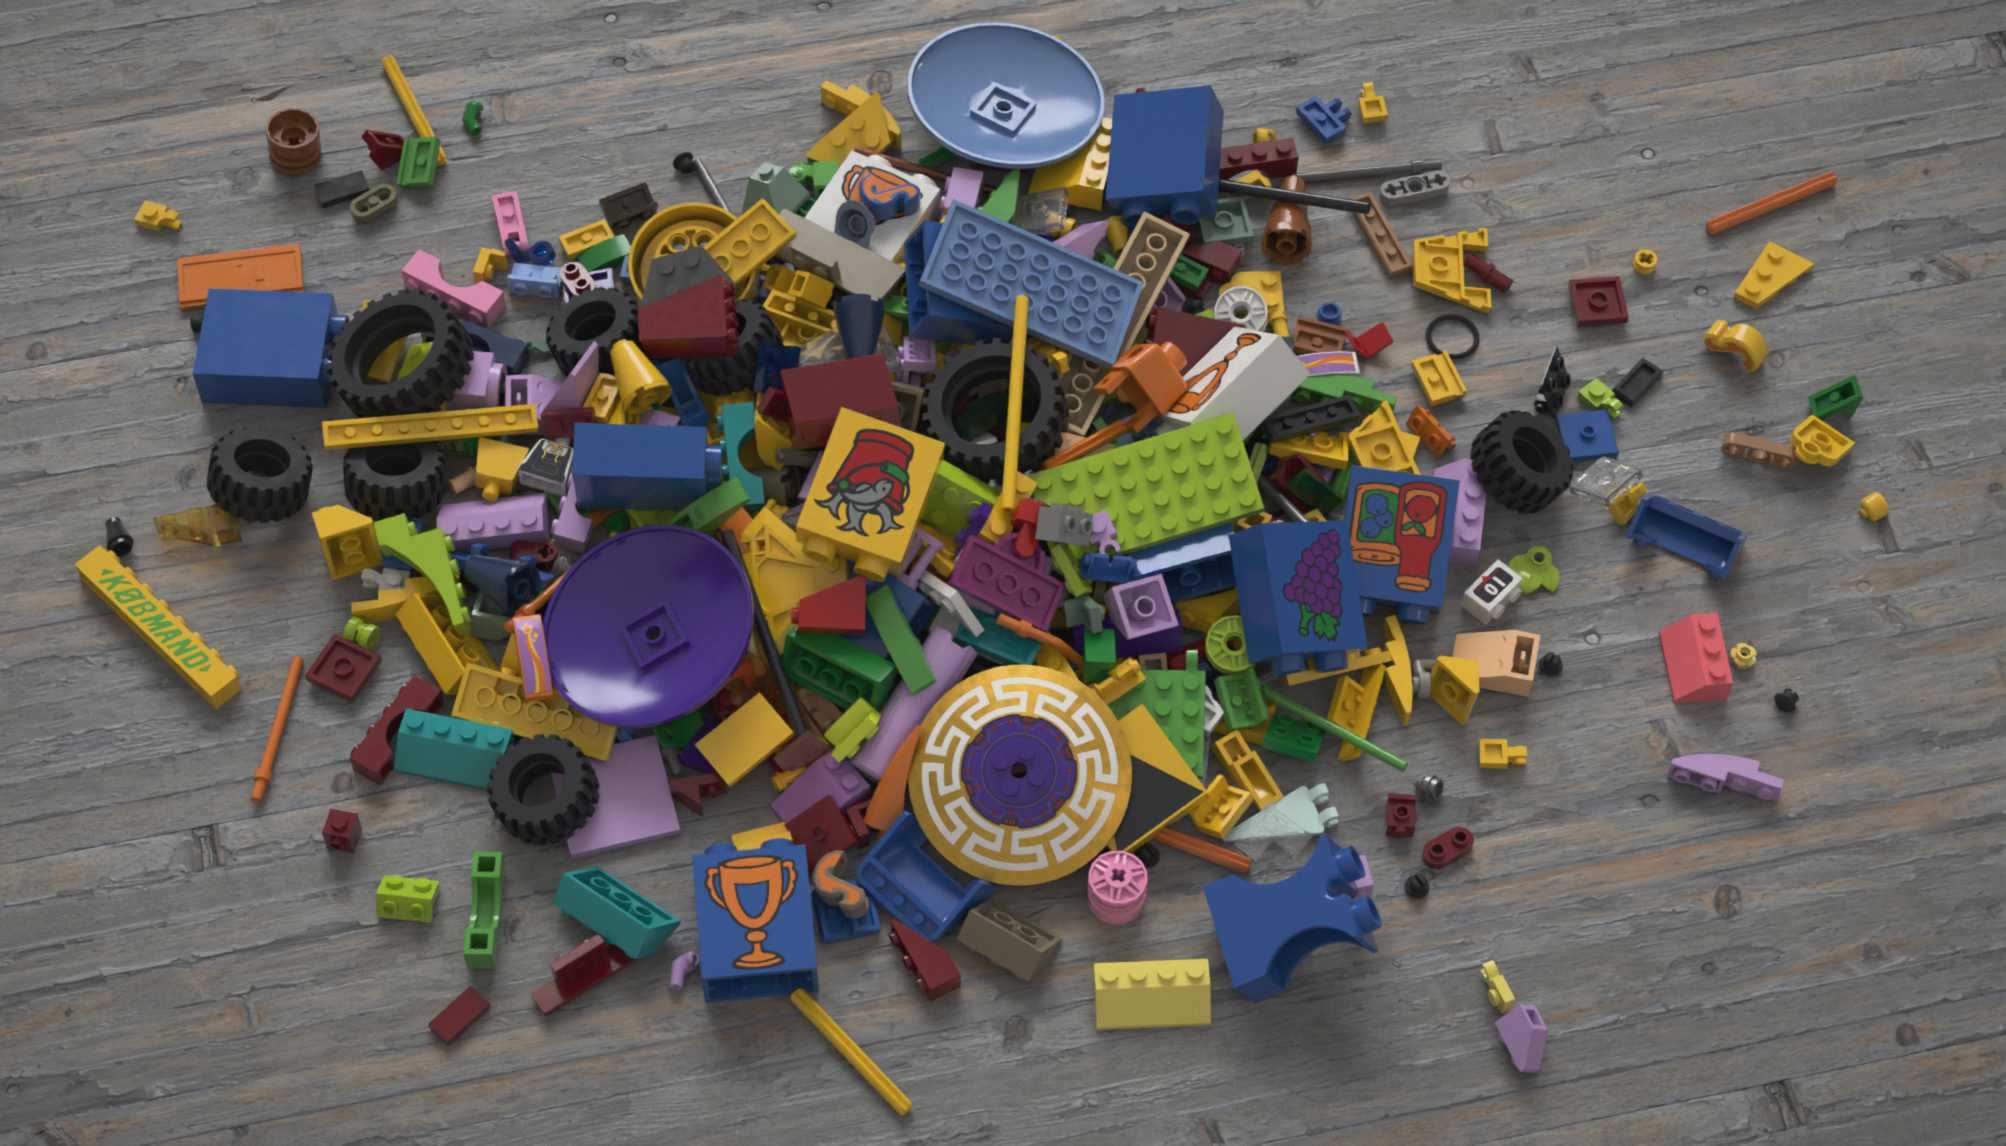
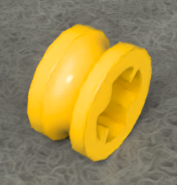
M1648 249L1639 250L1633 261L1635 271L1642 275L1651 274L1656 267V254Z

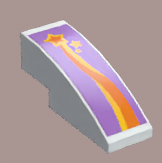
M1320 352L1297 356L1309 371V376H1361L1355 352Z

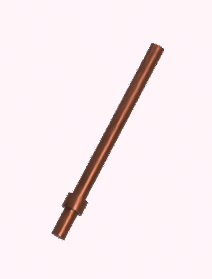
M857 146L854 149L855 152L866 157L870 155L881 156L889 161L893 168L914 174H922L945 183L947 176H952V174ZM983 183V194L990 195L994 189L997 190L999 187Z

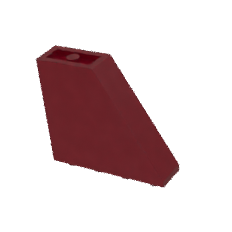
M721 274L638 309L639 340L650 358L737 355L740 337L736 330L739 327V323L735 315L738 308L734 301L736 291L731 282L727 283Z
M1158 307L1151 311L1146 318L1145 328L1148 329L1147 339H1144L1143 344H1158L1161 346L1164 342H1171L1177 346L1187 360V365L1179 371L1180 375L1184 377L1234 327L1246 328V325Z

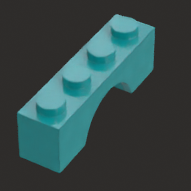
M753 402L722 405V414L717 415L718 430H724L725 439L720 440L722 455H727V464L723 465L724 481L733 478L739 479L751 499L743 506L747 513L759 512L765 506L762 477L755 476L746 471L738 458L741 447L749 439L756 436Z

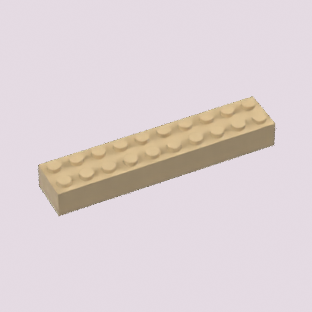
M1143 212L1113 268L1144 282L1116 360L1133 347L1148 314L1154 307L1190 235L1147 212ZM1069 352L1067 364L1070 370L1062 374L1057 373L1069 408V417H1066L1069 425L1067 433L1085 437L1107 396L1097 395L1092 388L1109 372L1106 367Z

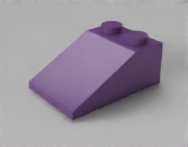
M832 749L813 762L771 804V808L786 824L830 794L834 797L846 818V809L850 808L851 805L859 801L866 802L870 800V785L845 757L838 762L831 756L834 750Z

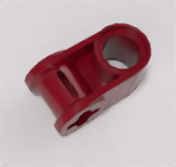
M522 540L512 543L509 559L519 561L520 557L529 555L536 557L535 567L541 572L554 575L561 570L562 561L558 556V549L554 543Z

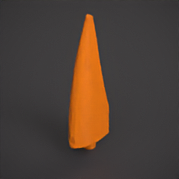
M920 724L915 727L891 760L873 794L863 819L865 824L880 830L877 837L878 842L903 813L908 772L922 727Z

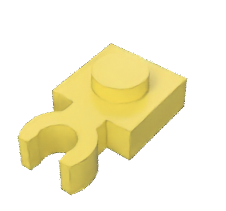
M1493 960L1482 964L1483 969L1480 970L1484 981L1489 985L1488 997L1494 1007H1498L1501 1015L1511 1011L1515 997L1503 975H1499Z

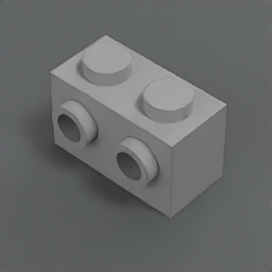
M1051 502L1050 508L1039 507L1035 539L1089 546L1090 533L1093 528V514L1082 512L1083 507Z

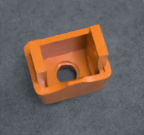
M1164 342L1161 346L1158 344H1136L1119 357L1113 366L1107 368L1109 373L1092 389L1097 395H1109L1115 390L1114 393L1121 402H1128L1133 405L1137 412L1125 422L1127 426L1126 433H1139L1153 418H1162L1186 392L1188 385L1179 371L1187 365V360L1182 351L1171 342Z

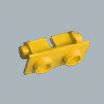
M1130 657L1115 669L1106 673L1111 674L1112 677L1103 682H1093L1087 687L1092 689L1109 705L1145 681L1146 677L1140 671L1139 663L1136 660L1133 661Z

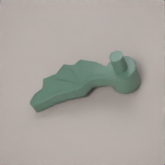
M528 338L524 341L527 344L529 354L533 353L534 349L544 355L546 353L552 354L546 340L535 342Z

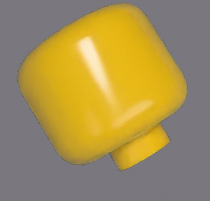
M1874 492L1860 501L1862 509L1859 511L1864 519L1868 517L1870 521L1875 522L1889 514V506L1878 492Z

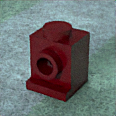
M1388 793L1385 835L1398 839L1413 837L1416 823V795Z

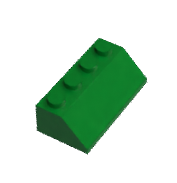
M795 626L786 634L782 662L789 680L846 710L862 697L876 711L880 712L893 687L897 667L894 663L837 634L795 632Z

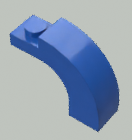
M680 358L652 359L655 367L670 383L673 390L670 397L683 425L703 427L707 422L711 421Z

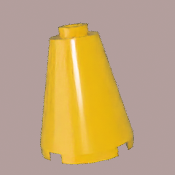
M620 340L613 345L610 356L625 412L627 411L630 415H639L652 410L651 405L657 401L660 405L664 403L673 391L667 379L633 341Z

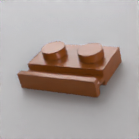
M1299 316L1292 335L1295 337L1294 352L1305 355L1342 351L1347 337L1344 331L1348 328Z

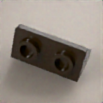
M646 182L599 199V204L610 229L614 227L618 229L626 228L632 224L631 221L638 218L641 221L647 220L655 215L654 212L659 207L658 203L654 202Z

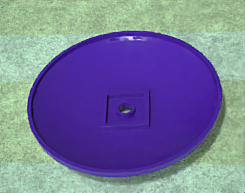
M652 525L617 534L601 542L583 555L562 578L549 602L544 618L543 632L551 681L562 697L574 709L602 724L621 728H645L677 720L695 711L713 698L736 672L747 651L754 623L753 595L748 579L735 557L722 544L702 532L675 525ZM661 630V635L658 639L649 640V636L653 631Z

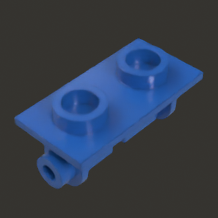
M1089 552L1088 554H1083L1082 559L1078 558L1082 579L1116 583L1134 581L1131 570H1136L1137 560L1132 559V556L1114 555L1112 561H1109V555Z

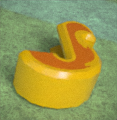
M1716 321L1703 337L1706 347L1711 351L1740 353L1747 372H1755L1769 353L1766 341L1760 332L1746 324H1736L1730 328L1726 321Z

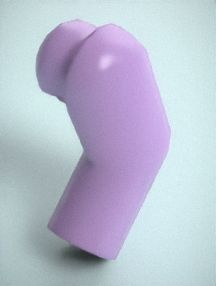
M696 951L687 952L673 961L669 984L671 989H683L685 975L696 969L700 964L699 953Z

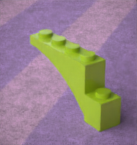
M405 513L373 522L378 544L384 555H392L402 560L426 577L442 596L448 608L452 624L459 636L470 633L468 623L472 622L468 607L463 606L462 599L466 598L463 584L458 583L456 575L460 574L457 560L452 559L451 552L455 551L451 536H446L442 528L418 534L414 521L410 522Z

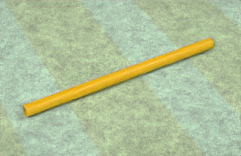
M1018 295L1015 299L1001 511L1004 513H1013L1015 511L1029 298L1025 295Z

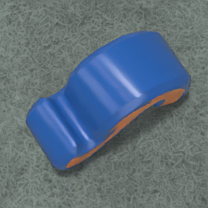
M870 173L862 177L859 183V202L868 208L875 220L890 219L899 210H904V215L909 216L915 214L920 209V189L915 184L907 183L877 192Z

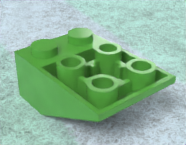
M1014 169L1011 173H1007L1003 178L1001 186L991 192L986 204L983 207L980 206L978 210L1016 226L1020 193V169Z

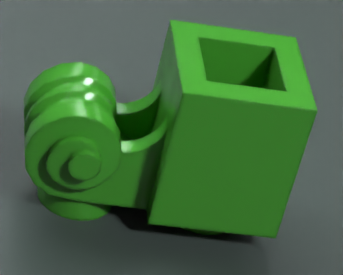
M838 161L813 162V165L797 162L789 170V174L805 189L807 185L814 188V199L817 201L838 171Z

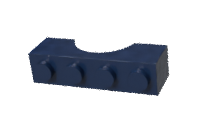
M459 319L472 339L473 347L470 348L494 353L495 363L505 364L507 375L521 374L529 361L527 344L520 339H512L501 335L496 330H488L474 322H466ZM422 332L423 343L434 341L435 333Z

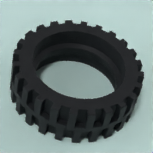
M407 289L399 290L398 295L392 296L391 293L382 295L383 299L375 302L373 299L367 303L368 307L361 312L357 310L353 313V320L350 323L345 322L341 326L343 331L341 335H335L332 341L335 347L334 350L328 351L327 358L331 363L326 365V369L330 375L328 378L330 384L358 418L431 413L432 411L439 412L442 410L439 406L446 400L450 403L455 397L453 395L454 391L457 388L462 389L465 384L463 377L464 375H469L472 368L468 361L474 359V352L470 348L473 347V343L467 330L442 298L438 299L436 294L428 292L425 295L420 289H414L412 294ZM422 332L435 333L434 342L428 355L411 373L389 384L378 386L366 385L367 375L372 364L388 346L412 334Z
M993 338L992 344L985 345L983 340L976 341V347L967 350L966 346L959 348L960 354L954 358L948 355L943 360L945 366L942 369L936 367L932 372L934 381L933 383L927 382L924 388L928 398H922L921 402L924 411L922 419L929 438L945 443L943 460L973 477H978L979 480L988 485L990 479H997L999 485L1003 484L1006 441L997 444H976L966 441L955 432L952 424V415L959 401L974 387L991 380L1010 379L1013 339L1010 340L1009 344H1003L1001 338ZM1029 344L1025 348L1023 382L1034 388L1039 398L1040 407L1031 424L1020 433L1017 471L1022 474L1031 469L1036 473L1041 469L1040 462L1054 456L1052 449L1062 446L1064 441L1061 432L1067 433L1069 426L1066 417H1069V408L1057 371L1053 365L1050 366L1048 358L1043 353L1037 356L1035 348Z

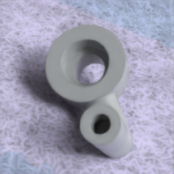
M1414 660L1413 669L1415 676L1412 677V693H1414L1415 698H1429L1431 676L1425 670H1432L1436 660Z

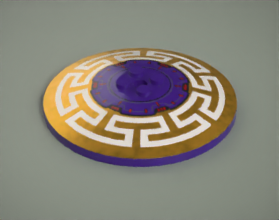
M1008 665L982 671L968 677L945 693L934 704L921 724L922 727L908 772V786L914 813L921 829L934 848L953 866L976 879L1008 887H1033L1061 880L1076 873L1093 861L1108 846L1123 822L1132 788V763L1125 734L1107 704L1092 689L1065 673L1034 665ZM1017 764L1026 766L1027 774L1019 779L1013 777L1011 774L1013 766Z

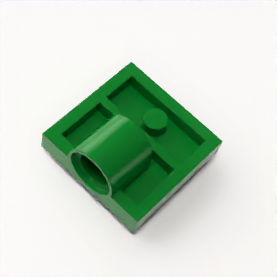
M1274 713L1261 747L1268 751L1314 763L1326 731L1310 722L1299 721L1286 714L1279 715Z

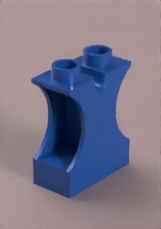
M1323 834L1319 837L1317 847L1304 867L1283 881L1273 884H1254L1232 874L1203 887L1233 987L1253 1003L1257 1004L1285 992L1290 977L1298 964L1320 947L1334 943H1351L1361 946L1373 954L1378 952L1372 931L1381 928L1382 921L1373 900L1369 896L1356 901L1350 897V895L1358 892L1355 881L1365 877L1364 866L1353 846L1350 845L1342 849L1330 837Z

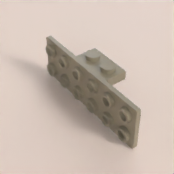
M783 209L779 214L797 233V237L774 256L805 272L812 273L834 283L835 287L851 295L868 294L871 295V300L877 302L878 298L884 300L906 275L904 267L787 209Z

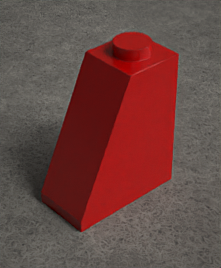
M860 575L799 599L796 608L792 607L791 624H796L795 632L861 636L865 630L866 576Z

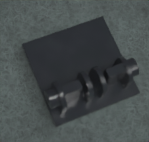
M1554 346L1540 383L1539 394H1537L1534 402L1537 412L1544 413L1545 411H1550L1553 419L1556 418L1559 408L1562 407L1564 393L1571 383L1570 374L1567 373L1564 365V358L1560 355L1557 346Z

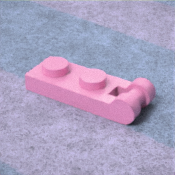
M517 191L492 195L504 252L507 256L517 251H522V253L530 252ZM519 237L520 241L510 243L509 239Z

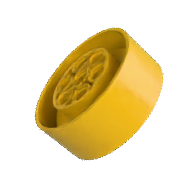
M698 202L677 204L651 217L636 234L629 252V276L638 306L641 307L652 259L699 246L703 242H709L738 218L723 208ZM676 245H685L682 250L677 251L673 249ZM759 268L737 286L738 290H735L736 297H734L735 302L738 299L757 301L761 284Z

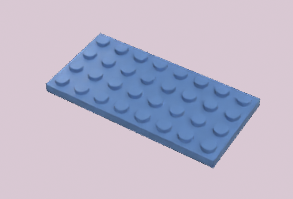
M953 199L918 286L1011 327H1014L1016 296L1025 295L1029 298L1027 334L1108 368L1115 364L1144 282Z

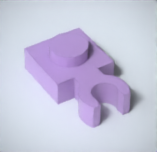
M1106 510L1094 514L1092 518L1093 528L1090 533L1092 546L1095 547L1100 544V554H1106L1107 549L1114 548L1117 555H1120L1121 549L1119 544L1115 540H1111L1118 535Z

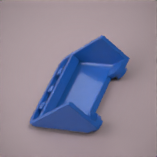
M904 811L859 864L856 876L859 883L906 927L930 942H935L967 917L971 909L988 900L997 887L992 883L974 879L964 888L922 849L929 840L921 829L916 815Z

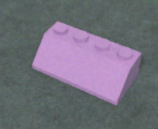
M1461 459L1436 468L1434 470V477L1460 480L1448 563L1476 567L1481 547L1487 493L1484 491L1485 487L1482 483L1479 484L1476 479L1477 473L1473 472L1471 466L1473 460Z
M547 493L498 498L494 502L479 500L444 504L441 506L437 516V528H442L446 536H451L455 551H452L451 554H456L459 551L471 552L472 545L477 543L488 545V550L511 548L513 542L520 540L549 542Z

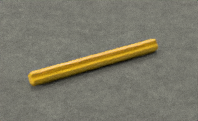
M388 55L381 59L382 66L420 138L436 137L394 56ZM441 146L439 148L437 167L445 165L447 162L446 155Z
M798 988L791 994V1001L899 1115L907 1114L912 1108V1102L803 988Z

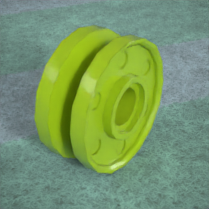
M1237 615L1227 616L1215 622L1208 631L1205 644L1206 657L1211 666L1224 675L1241 674L1247 669L1254 668L1256 664H1249L1242 617ZM1235 640L1240 643L1241 649L1231 651L1228 649L1227 643Z

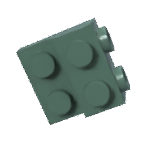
M1244 196L1218 199L1217 215L1200 217V220L1196 223L1197 231L1201 235L1203 244L1221 241L1228 245L1253 242L1254 240Z

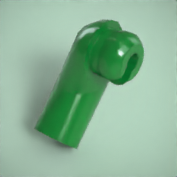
M471 101L466 105L462 117L463 123L472 136H477L482 132L476 117L482 114L481 111L484 108L480 102Z

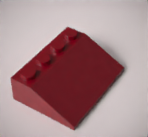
M884 353L780 370L791 444L794 450L826 446L841 407L902 428L898 403Z

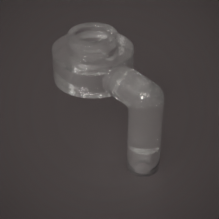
M556 546L558 551L563 552L557 557L552 569V574L556 575V579H559L575 564L574 561L580 555V552Z

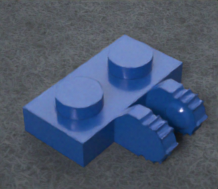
M1314 96L1296 107V114L1325 144L1346 133V126L1343 123L1352 115L1348 108L1334 114L1342 106L1339 98L1324 104L1317 96Z

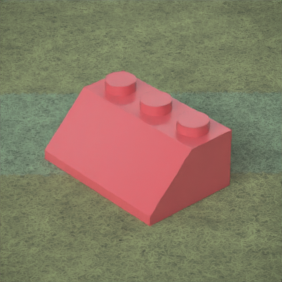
M1718 613L1690 615L1659 631L1674 703L1723 700L1728 698L1733 680Z

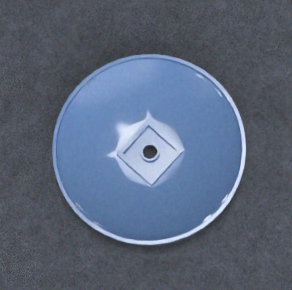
M994 22L970 24L954 28L935 37L915 57L907 80V96L910 108L921 127L936 142L955 154L971 161L994 167L1012 169L1036 168L1065 160L1078 153L1093 139L1100 127L1104 113L1105 100L1100 80L1083 56L1052 35L1017 24ZM1005 108L1008 111L1004 112L1000 111V109Z

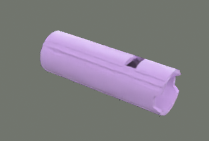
M934 627L922 645V649L937 682L913 696L902 677L880 712L881 717L876 725L879 727L878 731L869 740L864 737L859 745V750L850 759L851 765L861 775L876 784H879L891 760L918 724H922L934 704L945 693L962 681L978 655L976 650L970 645L961 648L952 642V633L944 629Z

